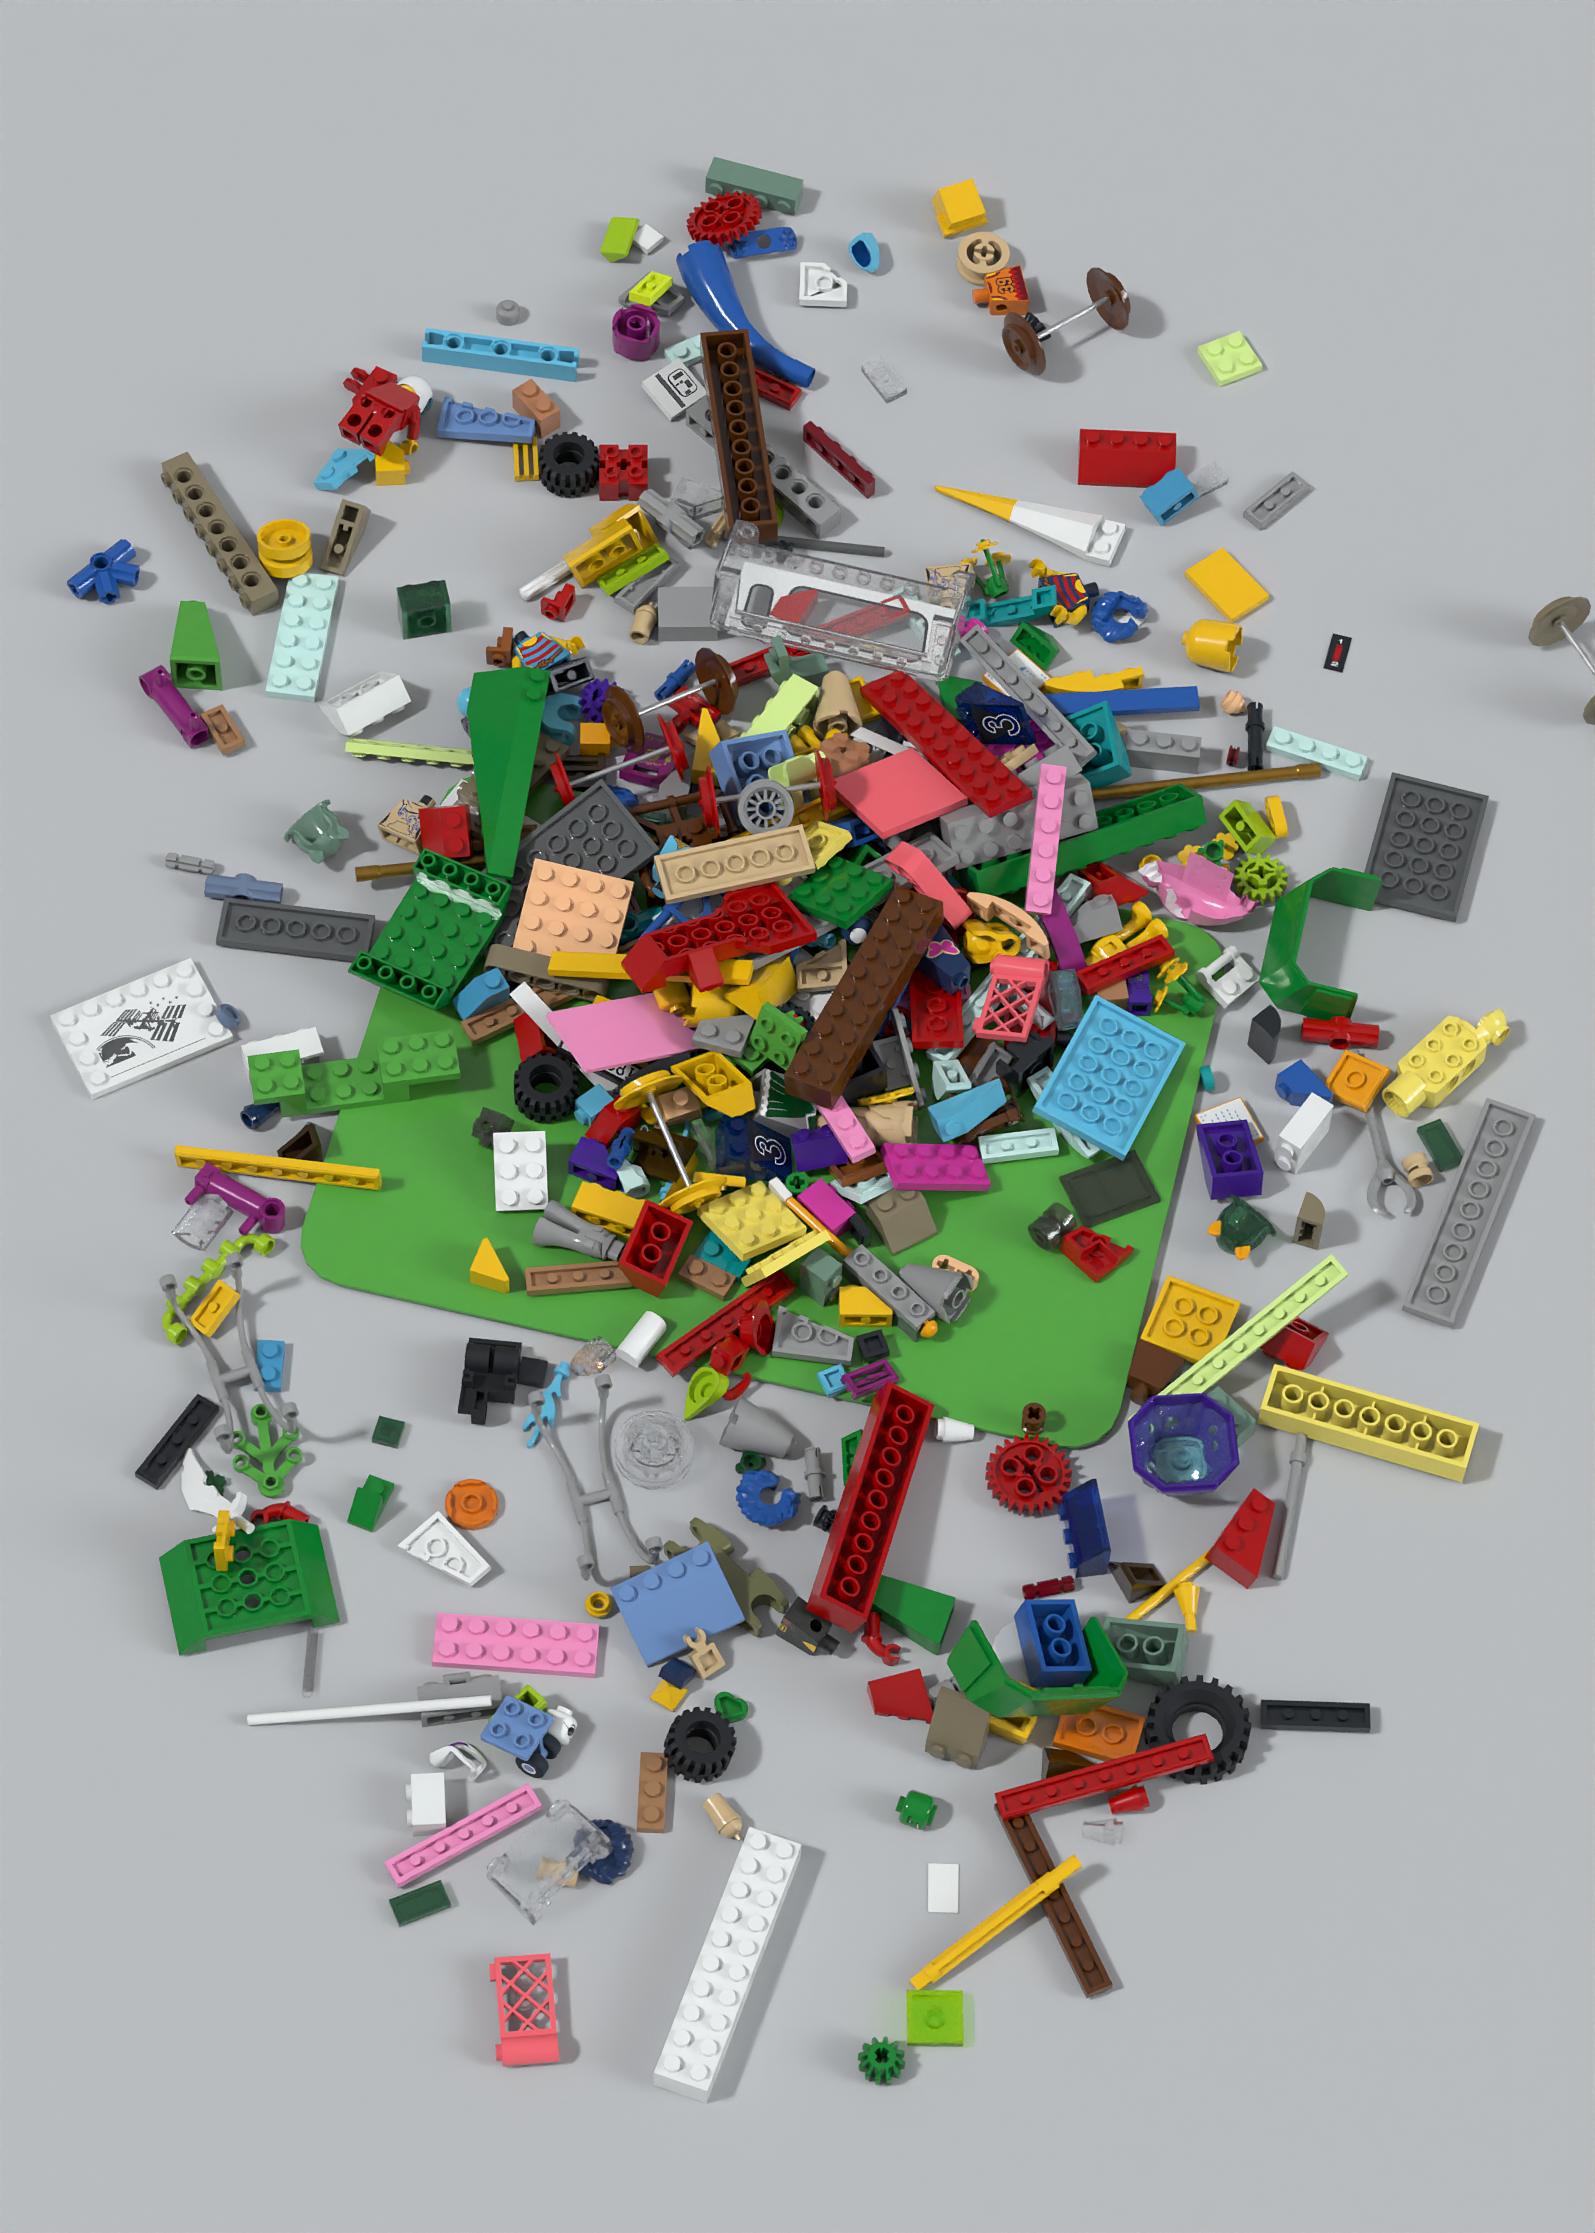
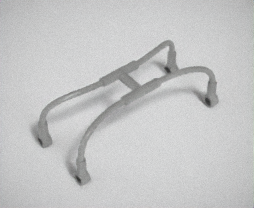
M234 1252L227 1255L225 1261L228 1269L231 1270L232 1277L235 1279L236 1292L242 1295L241 1267L243 1266L241 1255ZM172 1274L162 1276L159 1279L161 1288L166 1293V1297L174 1311L202 1350L219 1402L223 1405L226 1424L215 1427L213 1431L216 1440L220 1443L221 1449L226 1454H230L234 1444L233 1420L228 1402L229 1395L225 1384L250 1376L254 1389L258 1391L261 1400L274 1420L285 1431L294 1433L298 1425L296 1417L299 1415L296 1404L294 1402H287L281 1406L280 1410L283 1418L286 1420L285 1422L274 1409L265 1393V1385L246 1340L243 1320V1295L236 1302L238 1334L242 1347L241 1353L246 1366L221 1374L216 1360L212 1358L205 1342L176 1300L177 1294L175 1289L177 1288L175 1276Z
M608 1374L599 1375L594 1380L600 1398L598 1439L603 1469L602 1477L606 1486L604 1490L580 1495L576 1480L573 1479L563 1455L541 1419L542 1406L545 1404L542 1391H533L527 1395L535 1422L556 1456L567 1480L568 1493L577 1522L582 1529L584 1554L577 1558V1562L581 1570V1576L585 1581L590 1579L591 1569L595 1567V1562L591 1554L590 1536L587 1526L588 1519L584 1505L610 1499L614 1515L617 1516L624 1534L636 1553L646 1563H656L659 1559V1552L663 1550L660 1537L648 1538L645 1541L649 1553L648 1556L637 1543L623 1515L624 1509L613 1473L609 1470L606 1456V1403L609 1389L613 1386Z

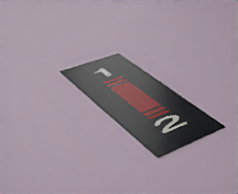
M1333 633L1324 669L1343 673L1352 640L1351 637Z

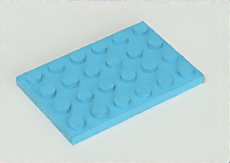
M1095 995L1032 1112L1123 1161L1186 1043Z

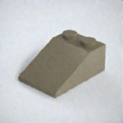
M941 1686L926 1739L925 1752L938 1759L945 1758L953 1761L963 1768L977 1769L987 1743L991 1714L969 1702L965 1694Z

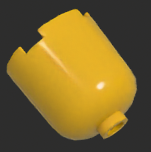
M1210 619L1195 621L1189 631L1184 632L1182 638V645L1185 646L1187 658L1196 665L1223 672H1233L1239 658L1234 656L1237 645L1242 646L1243 627L1234 623Z
M686 983L691 988L689 992L690 1001L684 1006L685 1010L682 1011V1019H686L683 1026L697 1028L700 1020L743 1015V1010L723 997L732 987L731 984H724V986L711 991L700 993L693 983Z

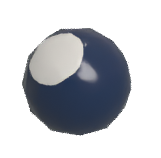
M861 916L847 930L841 928V936L848 944L861 946L872 928V924L868 918Z

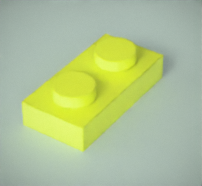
M651 271L629 291V300L650 307L672 286L673 277Z

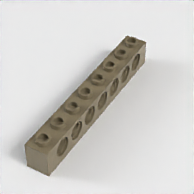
M188 451L162 462L163 473L160 474L164 486H169L172 490L171 494L177 505L181 504L183 507V514L188 522L192 521L197 537L199 539L203 538L208 554L210 556L214 555L216 558L218 569L222 574L225 573L227 575L228 583L233 591L238 592L244 609L248 608L254 616L279 605L278 589Z

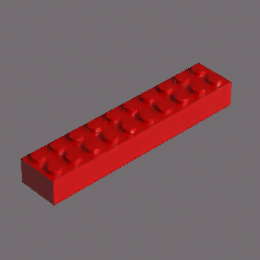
M890 1381L874 1395L806 1606V1610L851 1633H854L867 1621L934 1408V1404Z

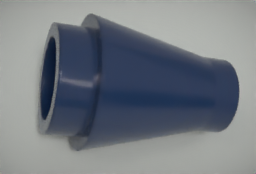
M278 1102L254 1105L253 1103L244 1107L240 1117L247 1128H259L275 1111L280 1109Z

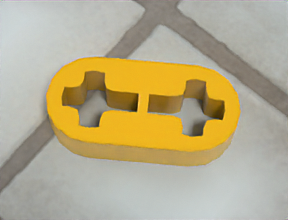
M1279 795L1265 797V811L1270 830L1277 839L1287 838V822Z

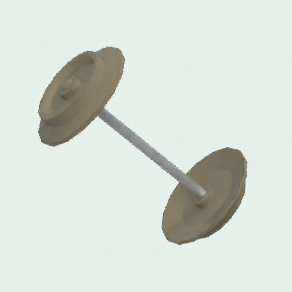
M1568 596L1552 601L1538 612L1534 618L1528 636L1532 645L1540 647L1551 645L1567 637L1595 677V666L1572 635L1583 624L1590 613L1591 604L1589 600L1581 596ZM1595 695L1590 699L1583 712L1585 722L1595 725Z

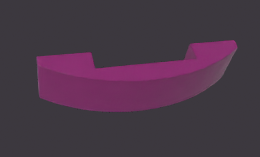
M1054 887L1051 915H1038L1039 920L1042 919L1058 961V970L1064 985L1073 989L1074 972L1087 966L1072 922Z

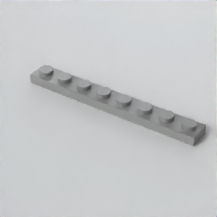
M978 624L959 640L1055 745L1059 744L1060 747L1068 745L1081 768L1098 754Z

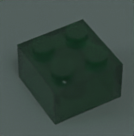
M433 580L427 583L408 584L403 587H397L398 618L403 640L452 632L451 603L445 580Z

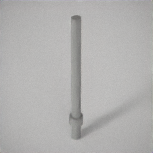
M1304 1433L1297 1434L1295 1448L1290 1455L1291 1471L1272 1578L1276 1580L1283 1579L1301 1470L1305 1466L1307 1457L1305 1453L1307 1435Z

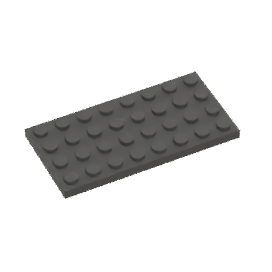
M602 779L519 842L512 880L494 877L510 884L512 889L504 920L483 953L486 959L490 946L493 944L513 947L535 858L627 880L651 862L654 856L660 854L661 851ZM486 868L481 872L487 874Z

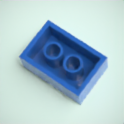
M1075 1599L1024 1600L1015 1613L1014 1620L1030 1686L1073 1687L1074 1684H1083L1091 1673L1092 1668Z

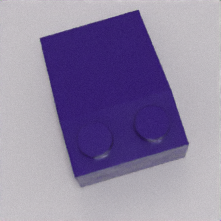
M1247 1119L1196 1124L1204 1178L1210 1199L1218 1200L1262 1195L1264 1172Z

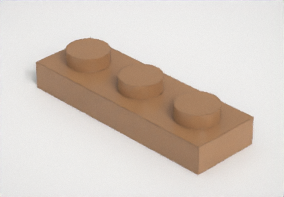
M641 1752L637 1832L664 1834L668 1758L664 1757V1753Z

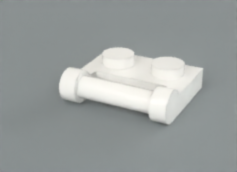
M1233 945L1227 947L1223 952L1224 954L1206 968L1202 967L1195 974L1201 985L1224 1009L1253 987L1260 978L1243 960L1239 950ZM1230 962L1234 968L1215 982L1212 979V975Z

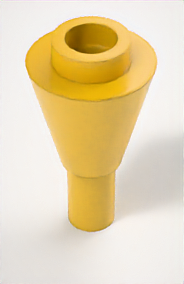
M1193 1582L1179 1583L1178 1588L1173 1590L1181 1612L1185 1617L1187 1633L1197 1632L1195 1615L1197 1613L1200 1587L1195 1586Z

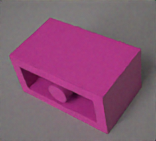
M820 1178L797 1197V1201L837 1238L849 1230V1219L856 1214V1210L849 1201H844L838 1195L837 1190L831 1184H826Z

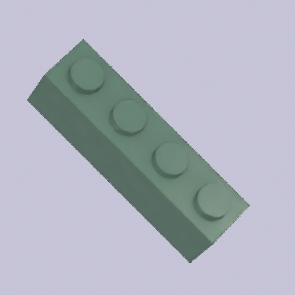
M714 157L706 175L705 193L717 196V194L725 196L727 191H729L730 195L735 191H738L739 195L746 192L747 196L753 194V197L757 198L761 208L795 216L803 196L804 180Z

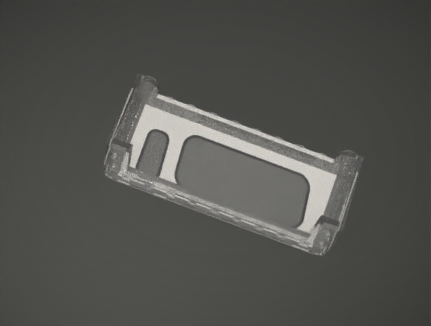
M736 520L715 570L710 624L714 629L772 643V637L781 635L785 647L890 671H902L907 675L933 681H944L948 678L970 608L975 573L955 571L950 576L948 587L759 545V530L756 525L747 521Z

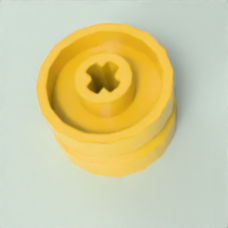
M277 519L266 523L259 529L257 533L259 562L268 575L276 578H292L310 569L313 563L310 530L305 523L294 519Z

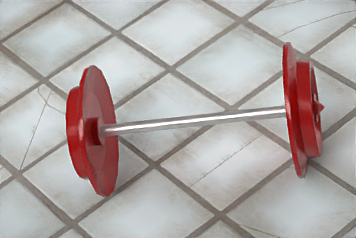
M657 714L667 744L666 747L570 782L558 751H555V763L549 766L557 785L554 791L560 793L564 807L575 799L572 787L670 752L679 778L683 783L684 771L690 769L683 749L685 742L679 739L673 721L665 722L661 715Z
M815 748L817 782L785 788L789 793L819 788L824 819L828 821L830 810L837 808L835 793L837 782L833 779L829 757L822 758L818 749ZM708 764L705 775L698 777L701 798L698 804L702 806L705 827L713 828L717 837H720L717 804L737 801L740 794L715 797L711 768ZM763 790L758 791L760 797H763ZM767 790V796H769L772 791Z

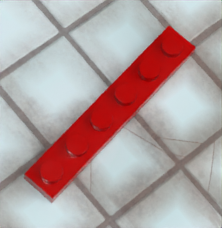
M779 1269L657 1353V1361L672 1377L676 1376L709 1353L717 1342H723L728 1332L733 1334L739 1332V1319L754 1312L759 1301L762 1299L766 1300L770 1310L796 1292V1285Z

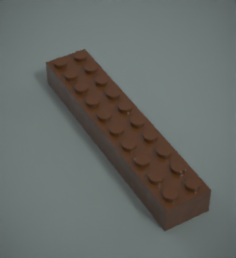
M748 329L700 333V354L729 545L776 541L778 536V520Z
M898 885L895 887L784 1074L785 1093L833 1110L848 1081L853 1076L857 1066L866 1054L943 923L942 901Z

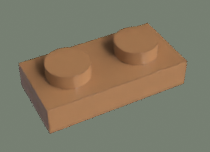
M223 704L200 714L202 721L208 727L209 734L223 756L245 746L244 738Z
M690 1254L678 1273V1279L723 1302L736 1283L737 1276L693 1254Z

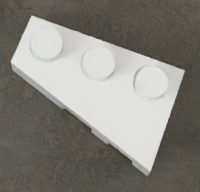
M439 1511L397 1545L399 1550L470 1587L491 1570L490 1565Z

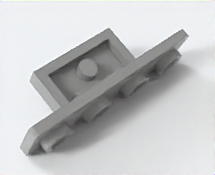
M894 1008L889 1014L895 1036L873 1041L871 1044L887 1068L888 1087L884 1089V1092L907 1086L914 1087L915 1092L912 1094L913 1101H917L918 1110L924 1108V1102H927L926 1094L923 1087L919 1088L917 1078L920 1077L919 1068L916 1062H912L910 1055L913 1052L912 1043L909 1037H905L903 1028H906L905 1017L903 1013H899L898 1008Z

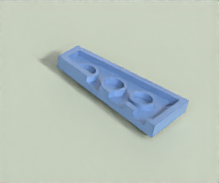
M445 397L436 431L437 437L532 443L536 429V420L508 412L504 415L495 412V409L488 407L484 410L475 408L472 403L463 402L462 404L455 403L453 398Z

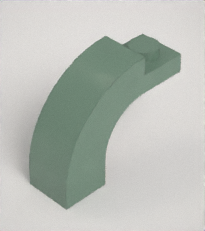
M781 635L771 638L772 648L769 649V653L763 655L771 677L776 684L780 686L784 680L788 681L794 673L817 687L822 685L823 677L829 673L822 651L799 657L788 656Z

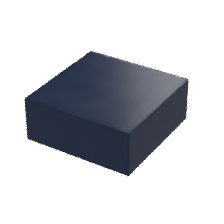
M673 1657L661 1668L658 1676L681 1690L694 1679L697 1670Z

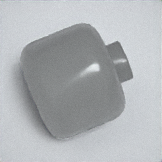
M512 300L501 301L496 307L497 321L504 326L515 325L520 319L518 304Z

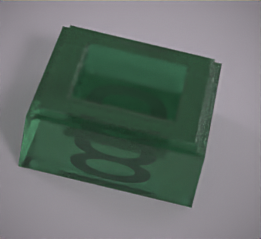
M379 1416L372 1436V1443L398 1449L405 1428V1422Z

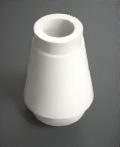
M945 1416L942 1419H936L934 1426L935 1440H940L941 1443L973 1440V1424Z

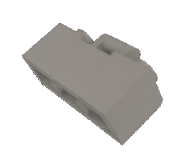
M470 1671L443 1675L444 1683L427 1682L423 1686H417L418 1701L492 1696V1706L420 1712L422 1727L487 1719L495 1714L503 1702L499 1675L483 1674L471 1681Z

